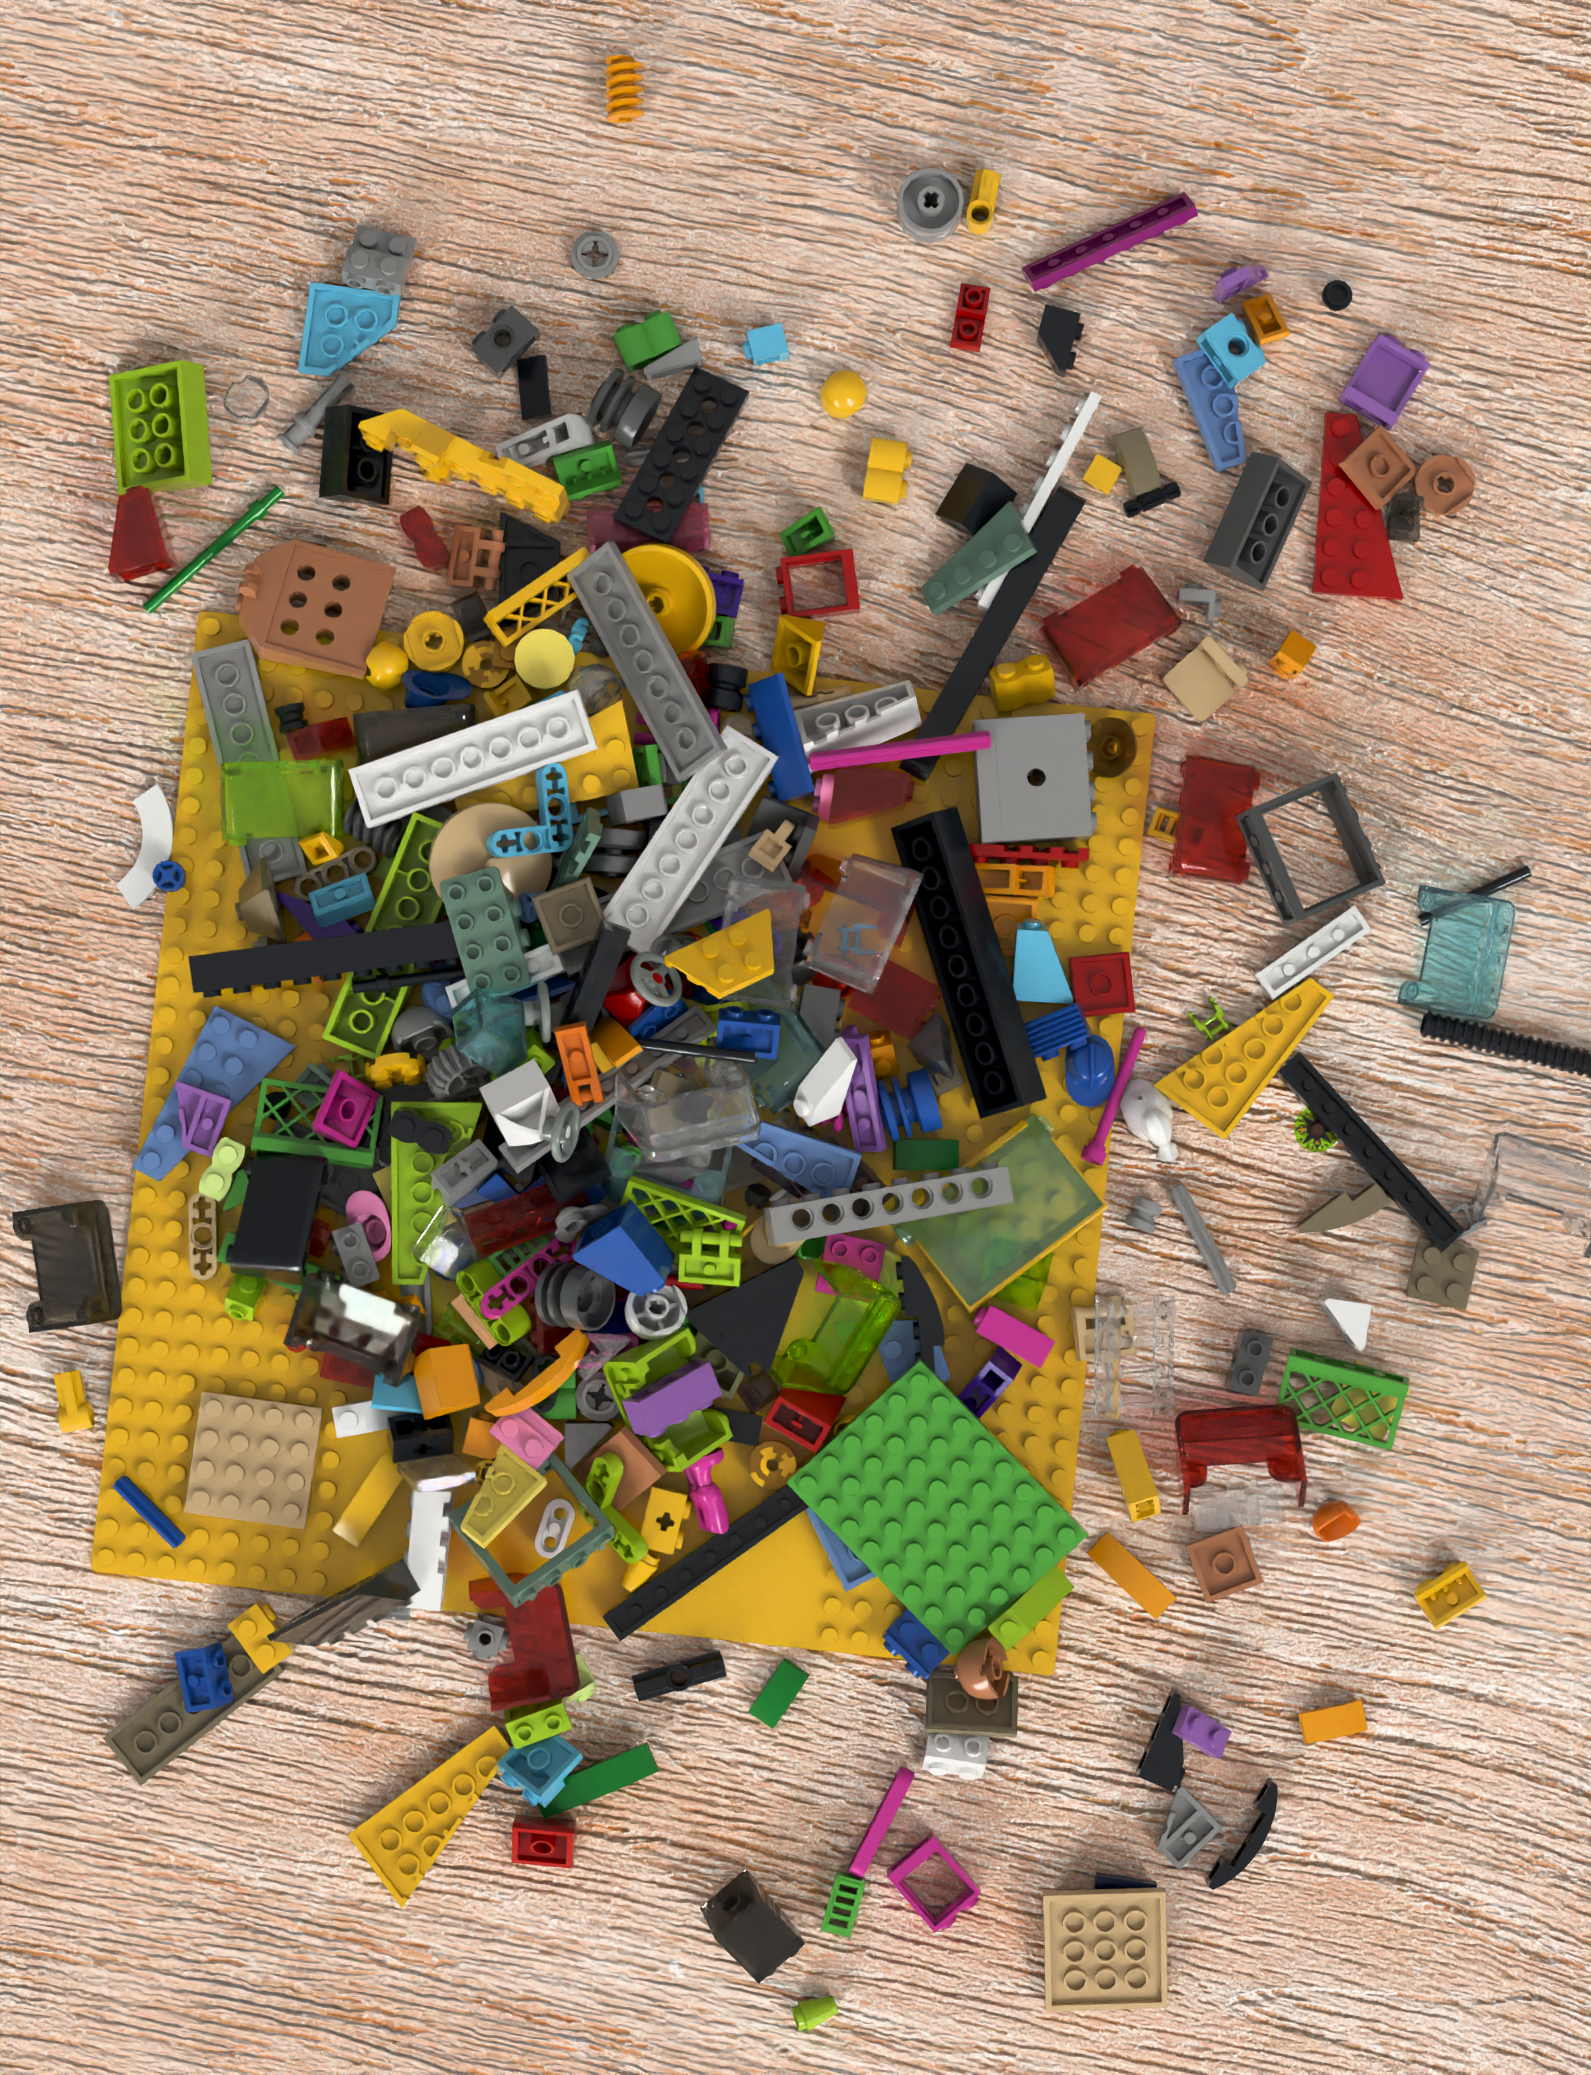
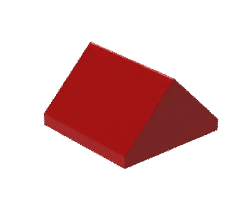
M516 1815L512 1826L511 1863L572 1868L577 1820L544 1819L543 1817Z

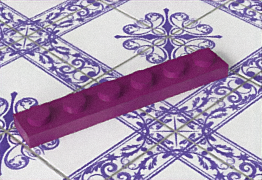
M1183 192L1022 267L1024 277L1035 292L1048 288L1063 278L1073 276L1093 264L1101 263L1108 257L1121 251L1129 250L1134 245L1149 238L1157 237L1162 232L1177 225L1185 224L1188 220L1198 216L1196 206L1186 193Z

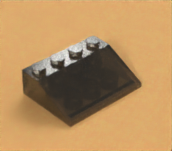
M402 1558L313 1605L268 1634L267 1637L270 1641L313 1647L328 1642L331 1646L346 1637L344 1632L350 1630L351 1634H355L367 1627V1620L372 1618L373 1622L376 1623L390 1615L389 1609L395 1607L396 1611L407 1607L413 1603L410 1597L421 1590Z

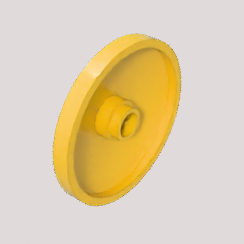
M663 543L642 544L622 553L624 560L678 659L682 660L694 653L710 635L716 617V596L712 582L704 568L687 552Z

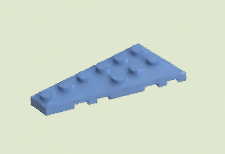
M215 1005L177 1080L232 1099L233 1103L229 1111L230 1114L262 1081V1077L265 1078L297 1046ZM175 1084L132 1168L157 1181H162L191 1151L182 1147V1127L178 1115L179 1103Z

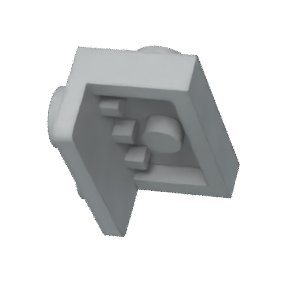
M357 1222L332 1231L334 1238L330 1239L335 1255H340L344 1267H341V1273L346 1285L350 1284L351 1288L355 1289L379 1280L381 1276L362 1223Z

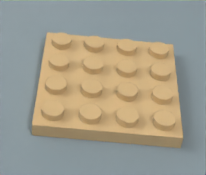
M202 1391L184 1512L306 1529L323 1408Z
M1165 1887L1043 1891L1046 2012L1168 2008Z

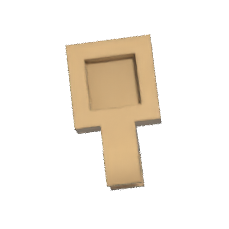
M785 819L775 834L766 829L752 847L748 856L773 873L792 847L786 841L790 837L795 825Z

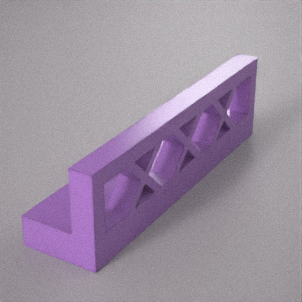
M847 1025L839 1037L844 1039L857 1058L845 1097L854 1150L857 1152H883L887 1148L881 1117L868 1034H858L856 1025Z

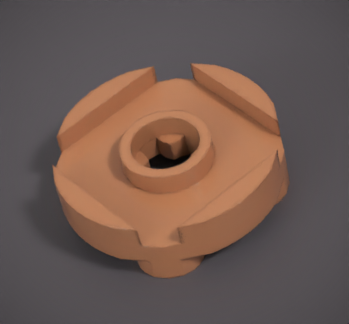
M1445 454L1435 455L1426 460L1418 469L1413 480L1414 494L1418 503L1435 516L1452 515L1461 511L1471 501L1475 485V476L1471 467L1463 459ZM1438 478H1442L1444 481L1447 479L1451 481L1452 484L1449 486L1450 492L1446 493L1444 490H1438Z

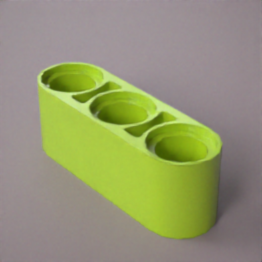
M479 1259L456 1274L455 1280L459 1290L500 1345L508 1346L531 1331V1319L520 1303L498 1319L486 1318L480 1311L479 1304L484 1294L502 1280L499 1273L486 1259ZM503 1293L497 1300L489 1298L490 1303L488 1307L490 1309L496 1307L500 1310L499 1305L507 1297Z

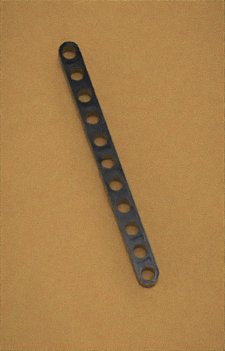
M1061 485L1058 487L1030 536L1037 553L1011 569L914 740L954 734L1077 519L1086 499ZM941 755L903 759L899 768L925 783Z

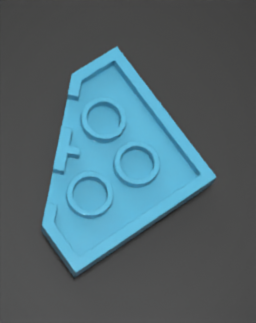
M310 282L298 372L300 374L331 377L397 327L401 296L393 294L387 296L373 290Z

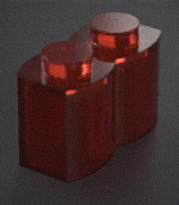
M417 506L400 515L401 527L414 545L416 555L425 569L433 574L450 564V553L443 540L437 535L435 525L429 514L421 506Z

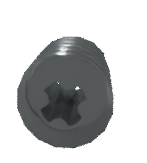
M357 798L350 805L343 821V831L347 835H353L357 841L363 840L367 847L373 846L376 852H383L384 857L389 859L396 856L407 828L401 832L403 826L401 821L395 822L393 826H391L392 821L370 829L367 828Z

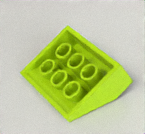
M178 360L109 375L118 494L128 495L185 490L213 485L203 365Z

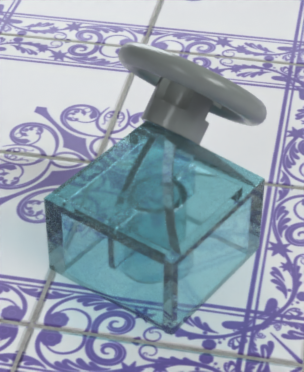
M543 981L537 985V1000L522 1002L501 993L476 988L451 1010L457 1050L497 1077L509 1073L527 1058L525 1026L539 1025L542 1042L549 1043L551 1040L550 999L547 984Z

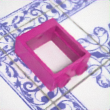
M987 1303L985 1308L979 1306L972 1319V1322L976 1324L973 1329L977 1333L1039 1368L1043 1365L1055 1343L1052 1338L990 1303Z
M933 1831L886 1871L890 1881L934 1933L940 1928L943 1931L949 1928L956 1921L955 1915L963 1908L968 1911L980 1900L978 1895L981 1894V1890L978 1884ZM937 1851L967 1888L934 1916L905 1882L904 1878Z

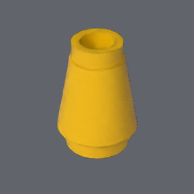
M648 1549L647 1555L633 1564L628 1563L620 1584L628 1591L635 1593L659 1568L658 1563L661 1557L655 1551Z

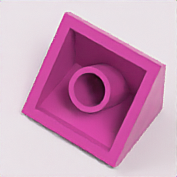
M336 1070L312 1124V1132L356 1150L380 1094L343 1071Z

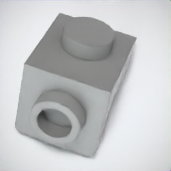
M1189 583L1185 584V588H1179L1177 591L1176 604L1206 606L1205 624H1212L1214 617H1219L1221 599H1216V590L1203 589L1201 584Z

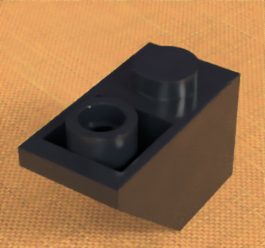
M1046 304L1036 340L1057 376L1064 377L1066 369L1072 370L1076 352H1072L1071 349L1074 340L1080 341L1084 323L1079 322L1081 313Z

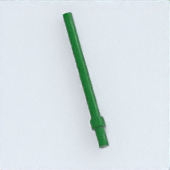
M275 486L260 501L256 499L249 505L248 508L250 510L142 605L149 614L155 611L257 519H263L269 513L267 510L285 495L278 486Z

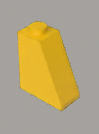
M1120 1429L1113 1432L1111 1437L1106 1438L1107 1447L1132 1523L1161 1514L1159 1495L1136 1430Z

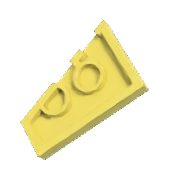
M501 1443L492 1467H489L485 1475L486 1479L479 1493L475 1495L460 1525L461 1530L483 1549L547 1485L546 1478L503 1443Z

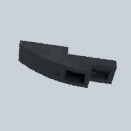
M902 1254L901 1261L896 1262L897 1280H903L904 1292H898L899 1311L905 1310L906 1317L918 1316V1322H913L914 1340H920L921 1352H915V1361L921 1358L935 1373L933 1346L945 1345L940 1311L934 1294L921 1270L908 1254Z

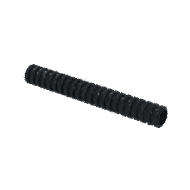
M1427 1011L1422 1019L1420 1027L1421 1037L1426 1038L1428 1035L1432 1040L1439 1038L1440 1042L1448 1040L1449 1044L1457 1042L1460 1047H1463L1465 1044L1469 1049L1476 1047L1477 1051L1485 1049L1486 1053L1493 1051L1497 1056L1503 1054L1505 1058L1513 1056V1060L1522 1058V1062L1525 1063L1530 1060L1531 1064L1534 1065L1540 1063L1542 1067L1549 1065L1550 1069L1558 1067L1559 1071L1563 1072L1566 1069L1570 1074L1577 1072L1578 1076L1586 1074L1587 1078H1591V1054L1586 1049L1581 1052L1578 1047L1573 1049L1569 1045L1561 1047V1043L1553 1045L1552 1041L1547 1040L1543 1042L1541 1038L1534 1040L1533 1036L1524 1038V1034L1516 1036L1515 1032L1510 1031L1508 1034L1504 1029L1497 1031L1496 1027H1491V1029H1488L1487 1025L1480 1027L1476 1022H1473L1471 1025L1468 1020L1460 1022L1459 1018L1451 1020L1450 1016L1443 1018L1439 1013L1432 1015L1431 1011Z

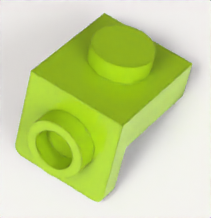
M236 1274L225 1297L224 1310L235 1319L252 1321L255 1316V1309L267 1286L268 1280Z

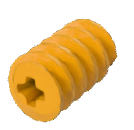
M627 55L607 57L606 64L609 66L606 68V75L609 78L606 80V87L609 90L606 92V99L609 102L606 105V111L610 114L606 117V120L611 123L635 121V118L644 116V111L635 109V106L644 104L643 99L635 97V94L644 92L643 87L635 85V82L644 80L643 75L635 73V70L643 68V63L636 62L634 58Z

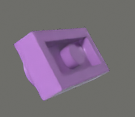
M1182 1704L1172 1733L1210 1757L1221 1759L1231 1731L1194 1707Z

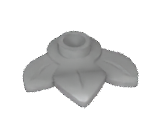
M594 1204L584 1208L569 1206L562 1209L555 1220L558 1227L555 1232L557 1239L570 1243L576 1237L579 1230L599 1220L600 1215L609 1210L608 1207L602 1204Z

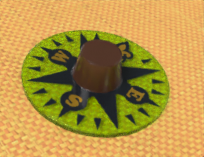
M1309 1109L1304 1110L1297 1117L1294 1125V1134L1298 1143L1306 1150L1322 1152L1332 1147L1337 1141Z

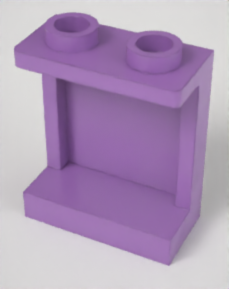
M1379 333L1338 401L1390 431L1431 364L1425 361L1427 358L1421 352L1414 349L1409 351L1400 346L1401 342L1396 337L1390 334L1382 335Z

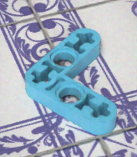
M559 763L547 764L536 771L535 780L540 826L491 832L486 839V848L490 855L496 858L560 852L567 850L572 845L573 828L566 771ZM550 772L555 773L556 779L552 781L547 780L546 774ZM558 789L559 793L547 795V790ZM553 798L558 800L561 805V810L557 816H553L548 810V803ZM562 820V824L550 825V821ZM527 832L533 833L536 837V845L531 850L526 848L523 843V838ZM556 834H562L563 840L558 842L553 841L552 838ZM514 839L515 846H505L503 848L496 846V841Z

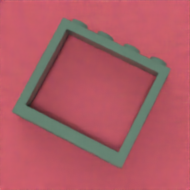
M554 1451L537 1472L543 1476L553 1469L598 1526L514 1585L486 1548L483 1549L461 1530L460 1525L474 1497L448 1515L452 1528L514 1608H517L527 1600L533 1601L540 1590L546 1586L551 1587L558 1583L565 1572L571 1568L576 1569L583 1565L590 1554L596 1550L601 1551L605 1549V1544L615 1537L611 1522Z

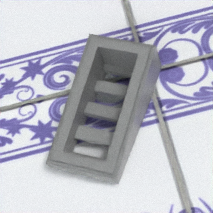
M697 337L692 338L643 368L645 381L648 382L694 369L695 366L702 367L703 358Z

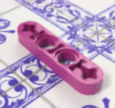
M556 1237L484 1294L479 1305L482 1314L489 1319H498L535 1291L540 1276L534 1272L533 1263L540 1260L544 1261L547 1265L554 1262L571 1263L574 1260L572 1254L576 1247V1240L573 1239L570 1243H565ZM560 1246H569L568 1255L564 1253L554 1261L552 1256L556 1254ZM512 1279H521L526 1285L525 1292L521 1294L514 1293L510 1288V1281ZM504 1293L507 1298L499 1305L500 1310L496 1307L490 1309L488 1307L490 1303L489 1298L497 1300Z
M903 1766L899 1767L851 1860L847 1872L859 1878L864 1876L914 1778L915 1772Z

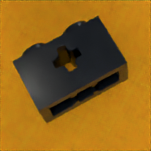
M421 1413L387 1417V1440L393 1463L453 1454L454 1430L450 1414L424 1420Z

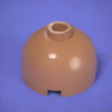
M981 1638L972 1641L962 1649L958 1662L954 1666V1675L969 1695L985 1700L1005 1696L1009 1684V1671H1003L1002 1661H1007V1656L1002 1644L996 1638Z

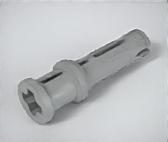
M340 373L303 415L299 414L294 417L295 421L283 434L279 433L276 436L277 439L293 454L297 455L299 453L298 448L309 436L314 437L316 434V427L325 418V408L337 406L355 386Z

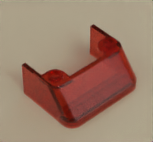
M1273 1404L1188 1410L1176 1417V1468L1182 1515L1189 1514L1190 1488L1200 1487L1206 1482L1207 1466L1260 1462L1267 1463L1268 1473L1273 1479L1281 1482L1294 1481L1298 1507H1304L1307 1476L1297 1415L1290 1406Z

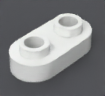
M556 1498L550 1501L545 1508L534 1542L536 1551L544 1558H553L565 1548L575 1518V1508L569 1500ZM563 1508L566 1511V1516L561 1519L555 1516V1509ZM547 1537L555 1538L556 1545L554 1547H548L545 1544Z

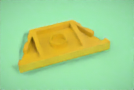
M767 908L664 956L665 965L670 969L675 967L685 973L689 981L703 986L707 992L718 999L772 975L774 972L770 910Z

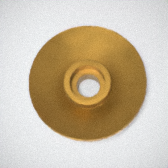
M1106 717L1092 725L1091 739H1089V742H1086L1087 751H1092L1093 769L1091 770L1095 774L1106 778H1114L1124 774L1132 766L1137 754V738L1134 730L1126 721L1116 717ZM1117 743V751L1115 753L1114 745Z

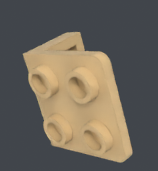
M1210 635L1163 677V683L1199 722L1205 721L1249 681L1246 676L1248 671L1238 660L1233 662L1226 654L1228 649L1224 643L1217 637L1212 639Z

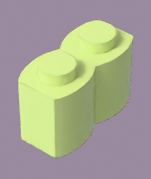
M232 1137L221 1139L213 1151L212 1165L205 1170L200 1179L199 1192L217 1201L226 1200L238 1171L242 1170L248 1161L250 1146Z

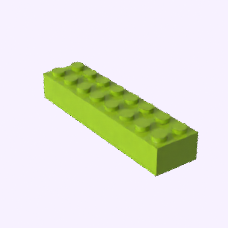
M413 812L364 933L440 922L445 910V904L438 897L430 879L429 853L433 839L444 824L443 822L422 813ZM414 964L402 965V971L385 974L396 976L417 973L420 969H414ZM383 968L371 969L372 975L355 978L353 972H348L323 1033V1039L373 1060L376 1057L386 1055L392 1040L391 1030L396 1018L403 1012L413 986L392 988L391 992L386 993L371 991L357 994L353 993L352 982L375 979L376 975L384 974Z

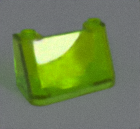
M343 760L252 761L220 764L222 841H228L229 846H247V840H252L253 838L309 837L322 831L338 841L339 838L345 837V832L343 831Z

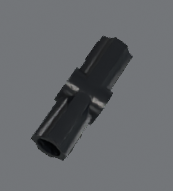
M717 1650L686 1660H676L669 1665L632 1675V1679L640 1702L670 1692L684 1691L688 1687L725 1677L727 1673L721 1652ZM677 1668L684 1669L688 1674V1679L683 1683L675 1682L671 1677L673 1670Z

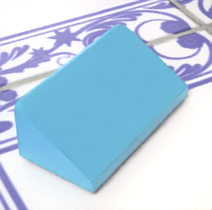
M366 872L308 893L315 918L322 928L373 910L377 903Z
M376 1372L371 1408L423 1414L415 1377L413 1375Z

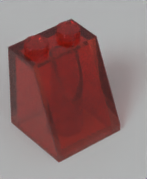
M142 485L126 489V494L118 497L108 565L109 574L119 583L178 567L158 497L148 487L144 488Z
M862 766L836 768L828 829H837L904 809L906 802H911L915 782L909 781L910 773Z
M875 952L846 1009L911 1042L913 1037L925 1025L926 1022L923 1021L927 1010L934 1012L941 995L937 994L939 987Z

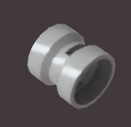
M1135 1195L1132 1202L1135 1211L1132 1210L1127 1215L1124 1223L1152 1234L1155 1228V1219L1153 1217L1160 1215L1163 1206Z

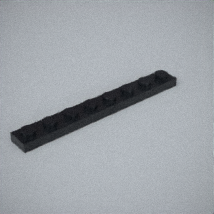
M1300 1052L1277 1071L1276 1075L1440 1252L1447 1249L1465 1232L1458 1222Z
M786 1484L732 1522L727 1532L711 1537L609 1610L602 1617L619 1641L623 1640L809 1506Z

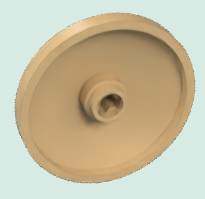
M499 802L476 803L454 813L438 830L429 853L430 879L440 900L444 903L440 890L441 881L493 866L497 867L500 871L506 894L512 892L514 898H519L524 892L536 894L539 891H545L552 870L551 853L496 858L490 855L486 848V839L493 831L539 825L520 809ZM527 832L523 838L525 847L531 850L536 845V837L531 832ZM514 839L496 841V846L500 848L515 846Z

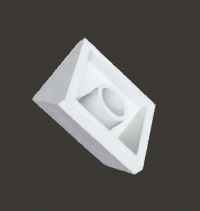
M1319 1296L1316 1301L1349 1346L1357 1351H1362L1366 1346L1372 1305Z

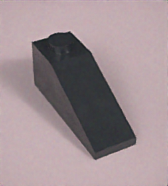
M1173 1688L1169 1692L1135 1771L1138 1777L1170 1791L1173 1790L1174 1785H1180L1186 1770L1182 1767L1184 1764L1183 1739L1172 1733L1181 1709L1180 1694Z

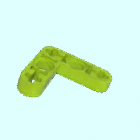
M607 1452L594 1460L583 1489L595 1501V1504L614 1527L615 1537L608 1544L624 1561L633 1564L647 1555V1544L643 1537L611 1505L624 1469L620 1458L613 1452ZM578 1501V1508L583 1518L593 1528L598 1526Z

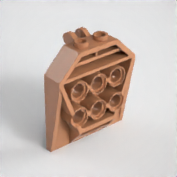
M292 539L257 556L254 564L245 565L244 581L239 584L238 590L241 593L238 595L235 611H239V624L258 656L262 659L364 679L368 667L365 661L374 647L396 568ZM305 573L313 578L309 581H303L298 576ZM340 583L346 585L348 589L339 591L333 586ZM299 600L305 605L295 608L290 603ZM334 610L337 611L340 614V616L336 618H330L325 613L327 611ZM286 627H291L297 632L287 635L282 630ZM327 637L332 643L322 645L317 640Z

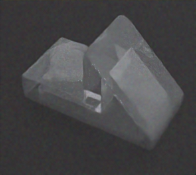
M586 1331L584 1334L600 1352L596 1355L592 1350L579 1362L582 1368L578 1371V1374L587 1381L633 1338L629 1334Z

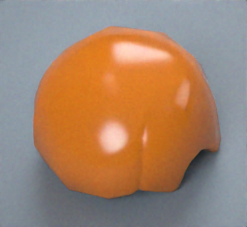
M1336 1500L1322 1504L1313 1514L1311 1524L1317 1537H1320L1323 1542H1331L1350 1534L1360 1525L1361 1521L1352 1505L1345 1501Z

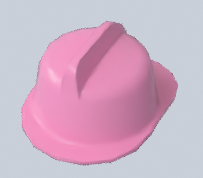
M366 1190L357 1191L348 1198L346 1204L348 1226L357 1222L362 1223L375 1262L388 1254L392 1246V1217L388 1215L384 1203L376 1194Z

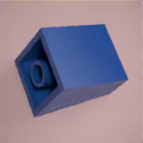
M630 1199L583 1229L572 1257L578 1263L642 1297L650 1291L654 1294L666 1285V1278L672 1270L671 1265L675 1254Z

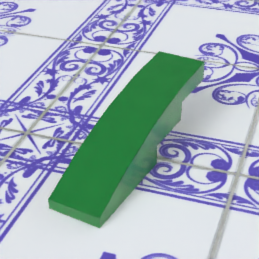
M644 1743L569 1773L563 1780L565 1787L545 1808L539 1803L537 1804L545 1819L658 1772L659 1768L648 1743Z

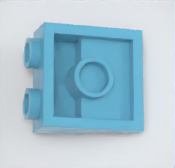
M557 1734L519 1749H515L513 1745L497 1762V1765L502 1773L500 1778L508 1787L514 1789L518 1786L523 1790L522 1797L529 1804L535 1807L539 1803L545 1808L565 1787L564 1778L583 1759L580 1751Z

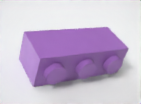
M692 1360L622 1400L634 1434L654 1438L663 1434L667 1426L687 1420L689 1418L688 1414L693 1411L711 1406L713 1404L712 1400L721 1396L722 1393L710 1361Z

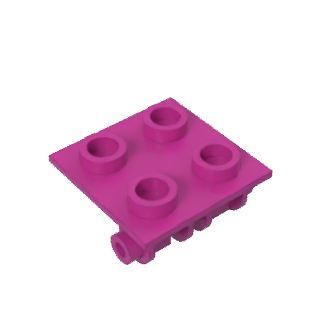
M840 1233L828 1235L814 1291L873 1303L886 1244Z

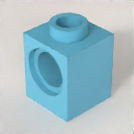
M782 323L746 331L747 341H743L742 344L746 359L752 358L754 367L789 358V350Z

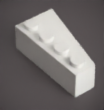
M910 680L794 711L810 774L816 772L810 769V753L877 745L922 726L916 695Z
M419 1483L411 1491L410 1508H412V1519L408 1520L406 1538H410L409 1550H405L403 1569H407L406 1581H401L399 1599H404V1608L441 1611L443 1608L452 1531L448 1515L454 1511L455 1486Z

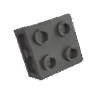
M763 796L746 838L766 829L775 834L785 819L795 825L790 837L786 841L792 847L783 861L792 881L796 882L817 832L820 816L768 796Z

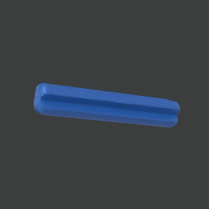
M121 1476L114 1483L113 1488L172 1548H177L185 1540V1534L127 1476Z

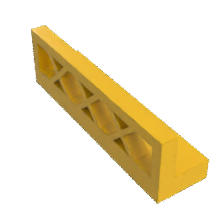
M585 546L486 614L483 620L504 648L578 598L576 592L568 596L569 589H574L566 575L590 556ZM566 576L565 582L559 581ZM551 586L564 588L563 600L560 602L547 600L548 588ZM542 593V599L535 598ZM526 603L541 604L539 617L534 619L523 616ZM551 606V608L545 612V607ZM519 609L518 615L512 614ZM505 618L517 621L516 632L508 638L497 624ZM522 622L528 623L526 626L521 628Z

